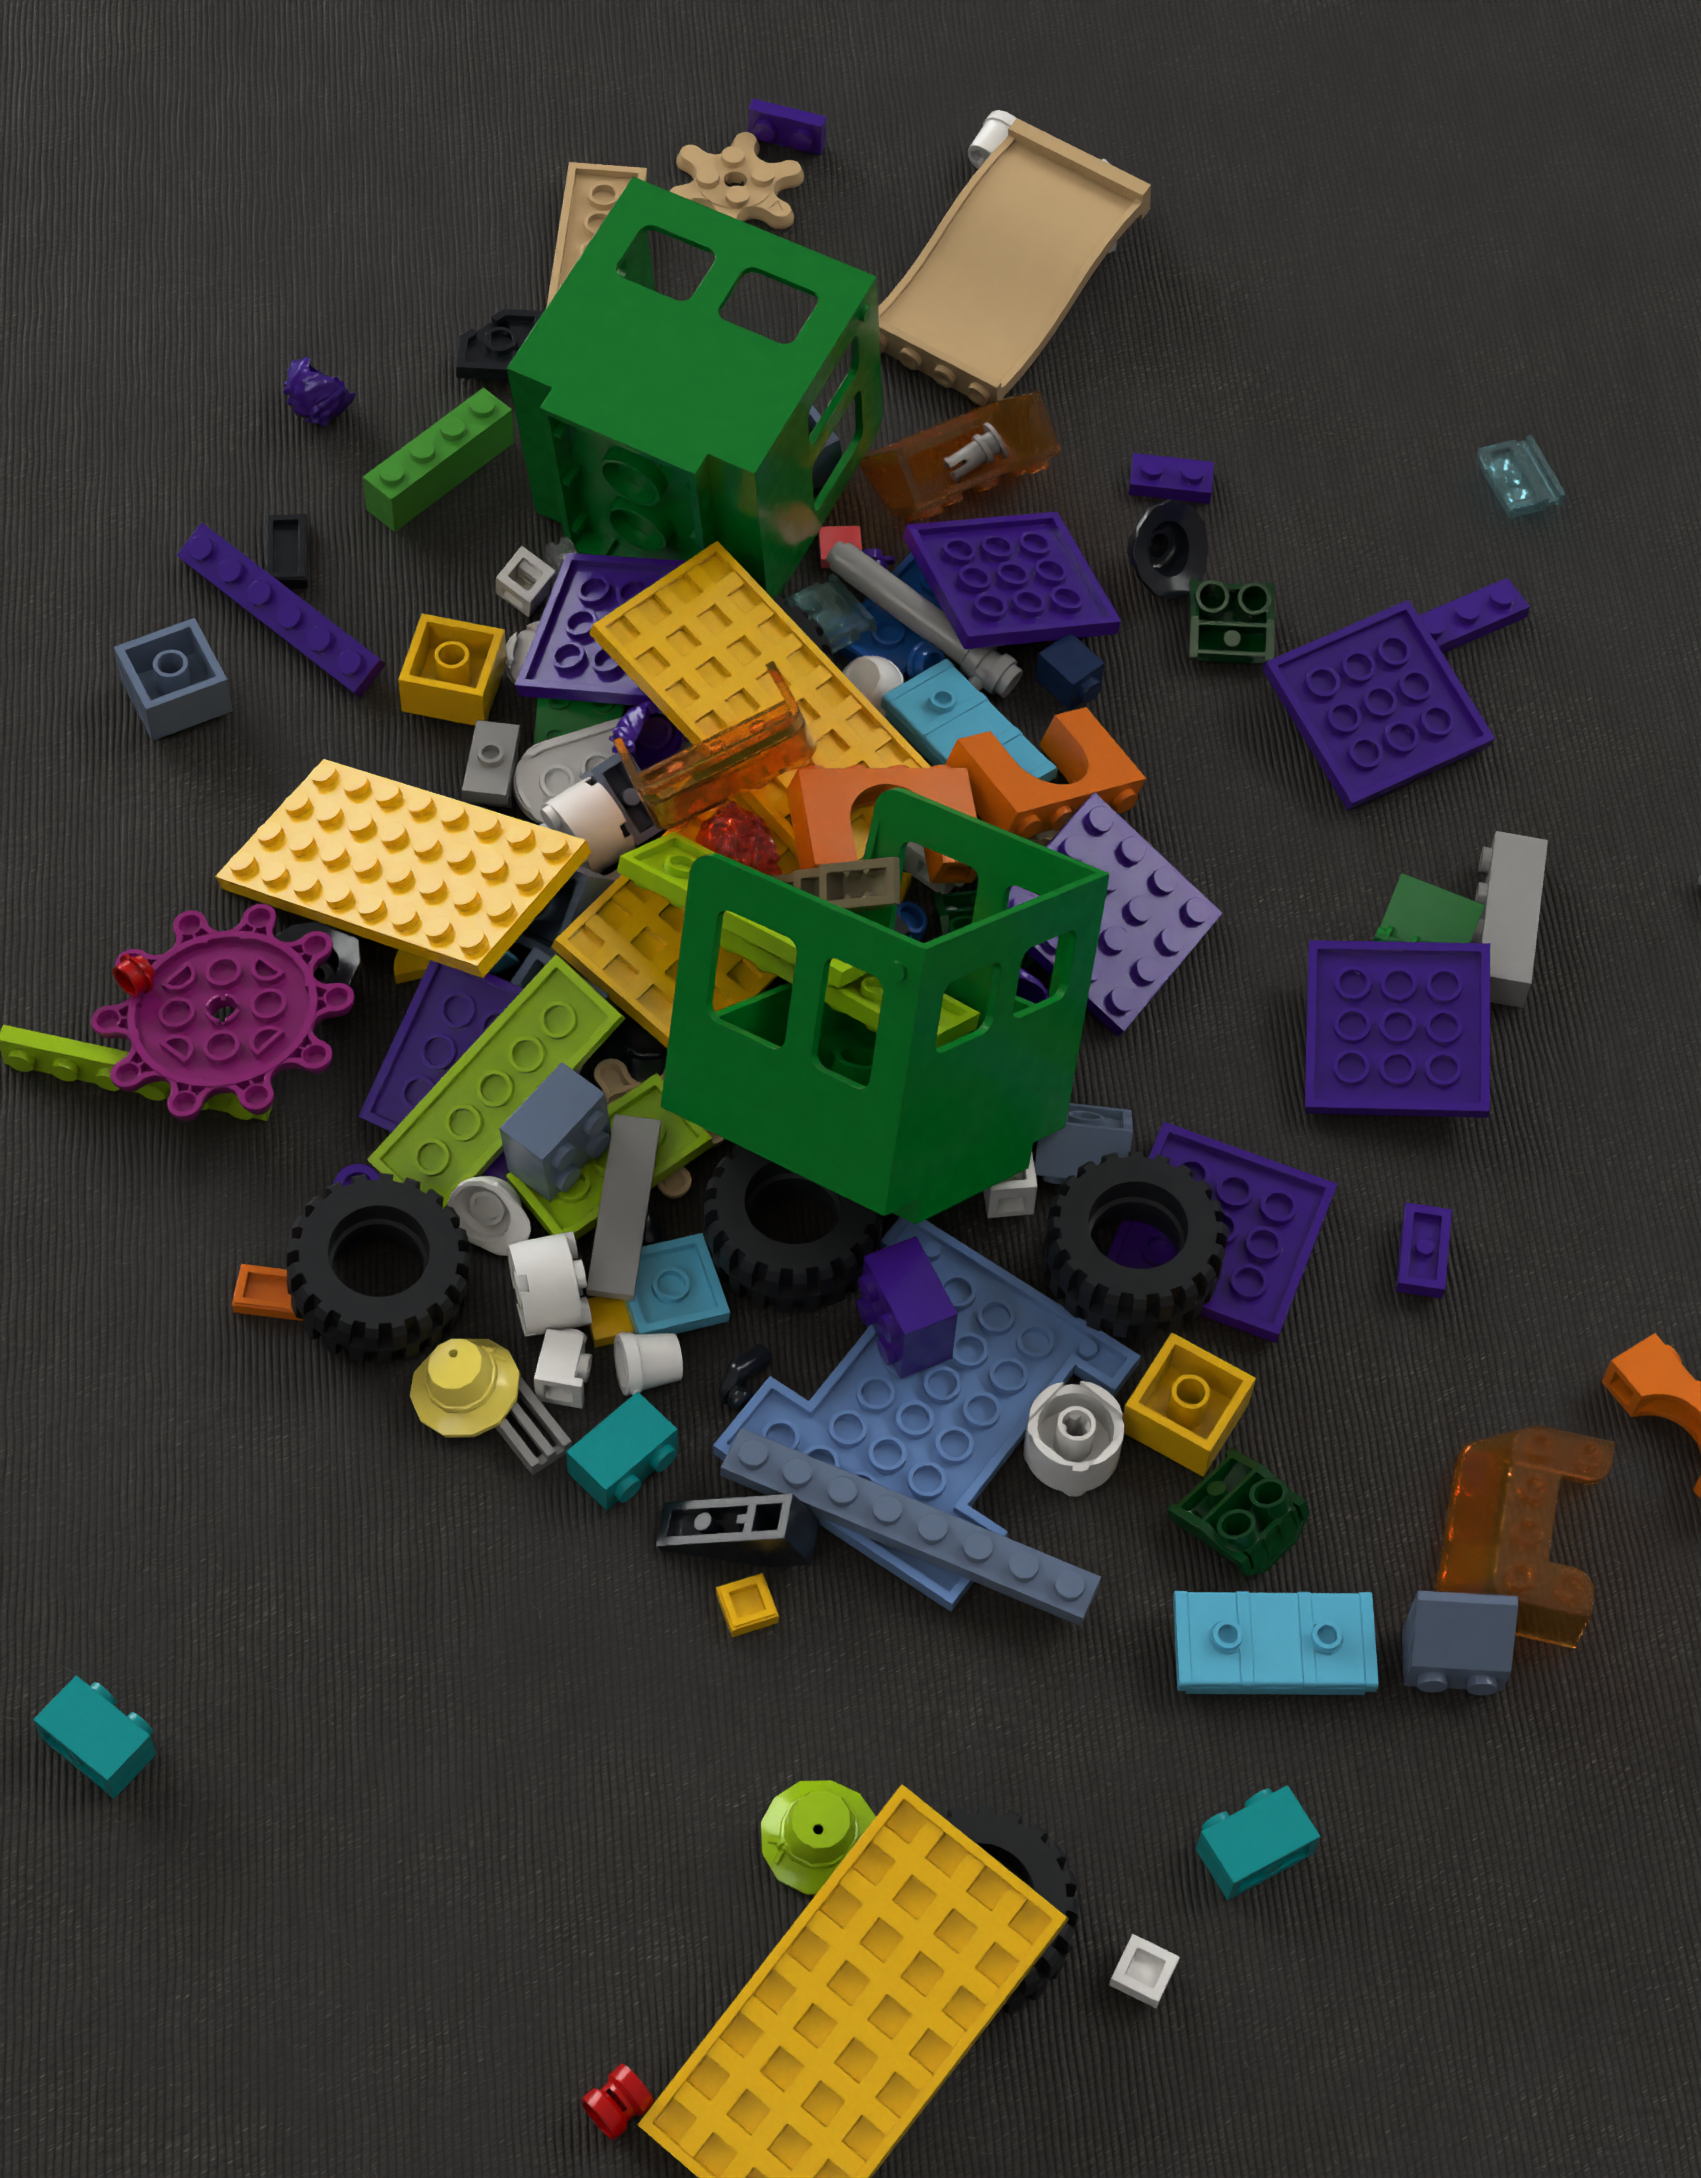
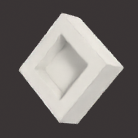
M1132 1934L1109 1985L1157 2008L1180 1957Z

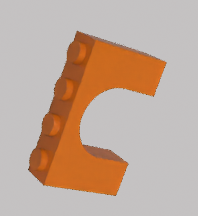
M1087 707L1054 715L1039 744L1040 748L1060 770L1069 784L1046 782L1026 772L1011 757L991 731L957 739L945 765L951 768H967L975 811L984 822L1025 839L1050 830L1059 831L1094 792L1115 812L1124 813L1135 805L1138 800V793L1146 780V777Z
M811 765L803 769H797L786 792L800 869L819 868L820 864L857 861L850 813L861 807L875 806L879 795L892 788H904L977 818L967 768H951L948 765H935L930 768H909L906 765H894L888 768H867L863 765H852L847 768H824L820 765ZM923 847L930 884L972 883L976 878L977 873L972 867Z

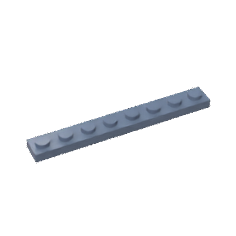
M740 1428L721 1466L720 1476L765 1495L794 1494L815 1516L1079 1626H1082L1100 1585L1101 1576L744 1428Z

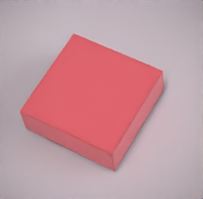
M860 526L821 527L818 532L821 568H830L826 557L838 541H842L845 544L850 542L862 550Z

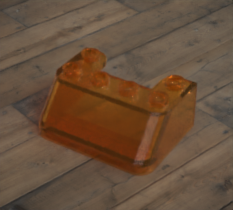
M1038 390L990 402L865 454L859 465L863 475L895 518L904 517L905 522H910L918 518L923 520L943 512V507L963 500L962 492L975 487L976 492H981L1000 484L997 477L1010 472L1013 478L1025 473L1029 475L1051 466L1049 459L1062 452ZM986 422L990 423L1002 436L1007 446L1009 457L1002 459L999 455H996L994 457L995 461L990 465L985 462L962 477L958 482H955L949 473L963 464L962 461L946 470L942 460L971 443V438L975 434L980 436L985 434L983 424Z
M774 661L765 665L783 701L639 772L622 737L613 740L642 804L658 829L679 830L685 827L691 819L707 811L719 810L725 807L731 799L749 790H759L768 785L771 779L789 770L801 769L810 763L817 746L795 698Z
M1536 1425L1472 1441L1464 1445L1459 1451L1454 1465L1434 1592L1518 1596L1515 1635L1575 1649L1592 1615L1594 1586L1589 1576L1580 1569L1548 1562L1560 1479L1582 1484H1599V1482L1607 1477L1611 1470L1615 1442Z

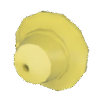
M450 1339L438 1345L414 1371L410 1398L420 1421L445 1438L476 1437L501 1425L517 1401L521 1374L509 1350L490 1339Z

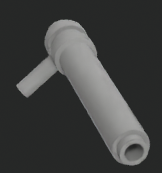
M838 541L831 548L826 557V561L830 564V570L924 640L934 644L937 649H940L943 654L960 666V672L968 677V681L978 691L983 688L991 695L997 693L1004 698L1014 689L1023 674V670L1017 666V660L1007 653L1001 655L997 652V646L964 649L941 609L852 543L848 542L845 544L842 541Z

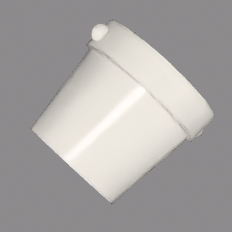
M996 110L992 111L985 119L983 127L968 148V157L977 169L1007 138L1008 129L1016 120L1015 116L1006 111Z
M622 1331L615 1336V1368L619 1386L625 1396L634 1395L637 1391L641 1393L642 1390L682 1379L683 1360L676 1334H633L632 1332L626 1333Z

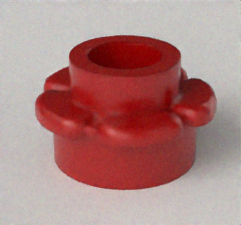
M128 954L122 955L120 957L121 963L113 968V976L118 985L131 997H137L143 992L149 993L154 987L153 978L155 977V971L151 964L140 955L136 957H130Z

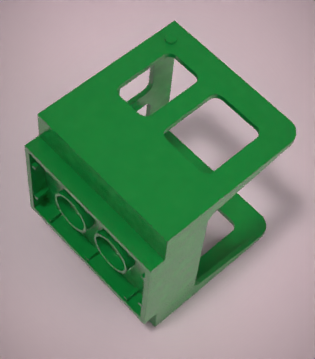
M632 177L507 367L535 512L562 523L566 550L576 554L688 561L718 541L772 599H774V596L779 597L873 443L882 421L883 403L877 276L641 179ZM647 231H657L708 252L715 257L714 263L689 299L679 301L655 291ZM758 273L812 295L817 299L816 307L794 341L786 344L778 343L720 317L721 309L744 275ZM851 343L852 362L850 369L809 435L808 415L810 409ZM854 398L856 422L854 436L824 487L814 498L813 465Z
M892 788L881 793L875 802L863 860L898 857L900 886L906 847L909 842H914L972 867L978 876L972 924L922 943L894 931L898 905L853 913L721 854L709 853L697 858L689 872L661 1108L883 1216L893 1213L914 1224H918L1028 1169L1033 1143L1065 1128L1110 873L904 788ZM1013 886H1018L1040 895L1007 909L1010 890ZM726 910L780 933L793 941L797 950L793 985L788 982L714 1012L712 1001L723 916ZM1059 936L1048 999L1035 1004L1017 996L1016 991L1020 967L1025 953L1030 948ZM833 958L865 971L880 981L883 995L877 1033L870 1031L864 1023L848 1014L834 1011L825 1002L829 968ZM944 993L980 1012L975 1030L936 1048Z

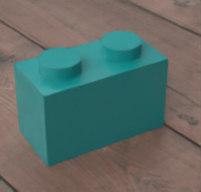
M637 1391L566 1451L567 1473L608 1511L618 1501L624 1503L631 1499L640 1489L642 1481L654 1470L661 1472L673 1462L678 1451V1429Z
M76 1675L33 1721L40 1739L115 1799L155 1757L156 1751L151 1739L153 1730L138 1714L130 1712L126 1716L114 1706L116 1704L115 1698L101 1684L94 1682L89 1686Z
M1287 1785L1275 1792L1267 1788L1254 1794L1245 1802V1808L1232 1815L1224 1811L1208 1819L1201 1827L1202 1831L1197 1842L1196 1851L1228 1901L1313 1855L1321 1836Z

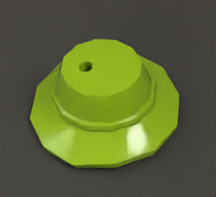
M832 1780L799 1781L773 1799L761 1821L763 1857L778 1882L805 1895H816L876 1816L860 1793ZM816 1826H821L823 1832L815 1834L813 1829Z

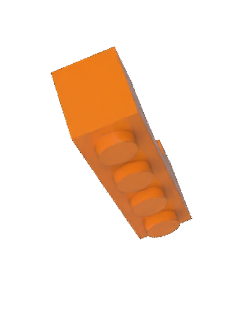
M1654 1333L1612 1359L1602 1379V1383L1631 1417L1659 1416L1679 1424L1694 1438L1701 1453V1381L1695 1380L1686 1370L1676 1350L1670 1345H1665L1657 1334ZM1701 1475L1693 1488V1491L1700 1499Z

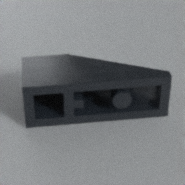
M794 1494L665 1502L656 1547L661 1551L764 1567L811 1565L819 1520Z

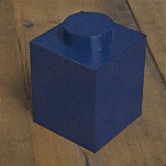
M1071 634L1060 638L1039 652L1035 679L1070 711L1083 701L1089 702L1098 695L1102 688L1105 663Z

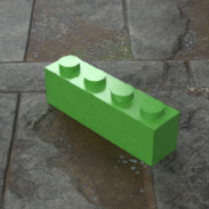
M484 387L363 476L366 510L392 531L396 532L514 443L512 409Z

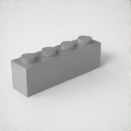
M1496 831L1491 848L1483 847L1478 872L1486 874L1485 883H1478L1474 901L1484 904L1485 907L1470 943H1490V1002L1523 1008L1530 990L1548 840Z

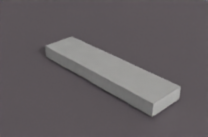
M614 1114L586 1289L587 1295L634 1301L661 1120Z

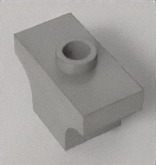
M476 721L462 787L463 801H468L470 804L512 808L514 798L513 778L518 764V749L521 736L520 725Z

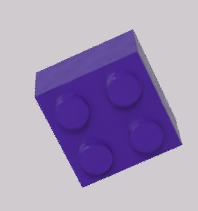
M917 1236L865 1255L863 1273L858 1278L861 1298L856 1301L857 1309L863 1323L867 1327L873 1325L879 1337L877 1339V1347L884 1363L887 1366L893 1364L899 1378L902 1379L952 1359L958 1313Z

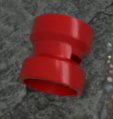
M620 2064L608 2074V2082L601 2089L593 2088L580 2099L584 2110L591 2120L612 2141L616 2140L627 2130V2122L632 2117L644 2115L655 2103L646 2086L624 2064Z

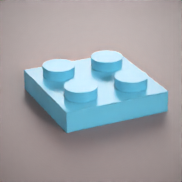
M703 1233L642 1247L634 1301L624 1300L635 1334H678L729 1322L730 1310Z

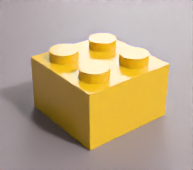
M422 613L398 679L402 712L476 726L477 720L487 721L506 666L505 629Z
M1171 1332L1125 1404L1122 1417L1124 1434L1204 1477L1249 1405L1256 1378Z

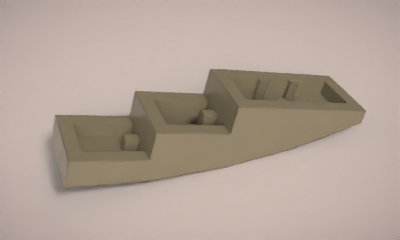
M898 857L820 864L819 868L793 870V873L770 875L853 913L900 904V866Z

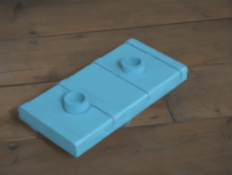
M944 659L882 696L881 707L886 711V718L933 766L945 765L957 739L991 731L1011 757L1026 772L1046 782L1057 777L1058 768L1023 736V733L1016 726H1013L989 702V699L982 692H979L955 668V665L949 659Z
M1174 1591L1173 1611L1177 1691H1185L1186 1694L1364 1695L1366 1692H1376L1378 1688L1372 1592L1249 1593V1591H1236L1234 1593Z

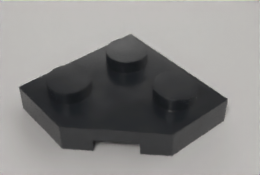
M502 309L491 316V323L477 332L471 329L459 337L456 360V378L509 381L507 367L544 311Z

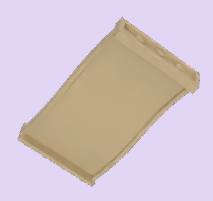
M1016 118L1008 129L1007 138L972 176L944 216L917 260L889 296L878 306L880 353L884 352L898 359L908 369L919 370L934 378L943 387H951L967 395L971 401L978 405H986L998 411L1002 406L1003 397L1039 356L1109 250L1137 218L1142 220L1150 210L1151 184Z

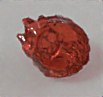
M731 801L727 807L717 809L711 817L701 823L700 830H698L695 837L696 843L766 875L782 874L781 868L776 863L780 860V855L776 851L777 847L773 842L771 830L766 825L765 819H762L751 810L737 807L736 803Z

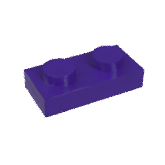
M753 98L748 107V132L755 135L757 140L821 155L826 143L827 116Z
M1133 453L1128 495L1210 504L1214 462Z
M1405 1203L1402 1215L1395 1292L1442 1299L1446 1285L1452 1209Z

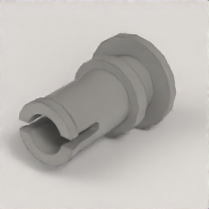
M986 422L983 424L985 434L981 436L975 434L971 438V443L942 460L946 470L962 461L963 464L949 473L955 482H958L962 477L985 462L990 465L995 461L994 457L996 455H999L1002 459L1009 457L1007 446L1002 436L990 423Z

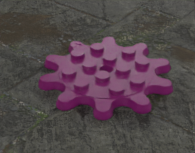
M256 904L245 911L240 923L236 927L227 931L212 929L208 925L205 916L198 911H185L179 914L173 922L176 942L169 951L159 955L148 954L139 949H129L122 952L117 957L115 966L121 963L120 957L124 954H128L130 957L140 955L151 964L155 971V977L153 978L154 987L149 993L143 992L137 997L130 996L129 999L117 1005L103 1006L92 1015L91 1025L97 1034L106 1039L121 1038L131 1042L130 1052L125 1058L118 1061L110 1072L113 1084L124 1092H134L152 1082L163 1081L171 1085V1093L167 1101L168 1110L175 1118L183 1122L196 1119L204 1104L210 1098L225 1093L237 1095L243 1108L252 1114L261 1115L268 1112L275 1097L271 1081L277 1074L286 1069L293 1068L301 1069L311 1074H321L328 1070L333 1059V1052L330 1045L314 1035L313 1030L323 1020L345 1016L353 1007L355 996L350 986L344 983L325 984L319 982L314 977V972L330 958L333 950L331 937L325 932L314 931L293 942L280 941L273 935L277 920L275 910L267 904ZM220 1008H234L235 1011L232 1015L225 1018V1022H221L219 1018L213 1017Z

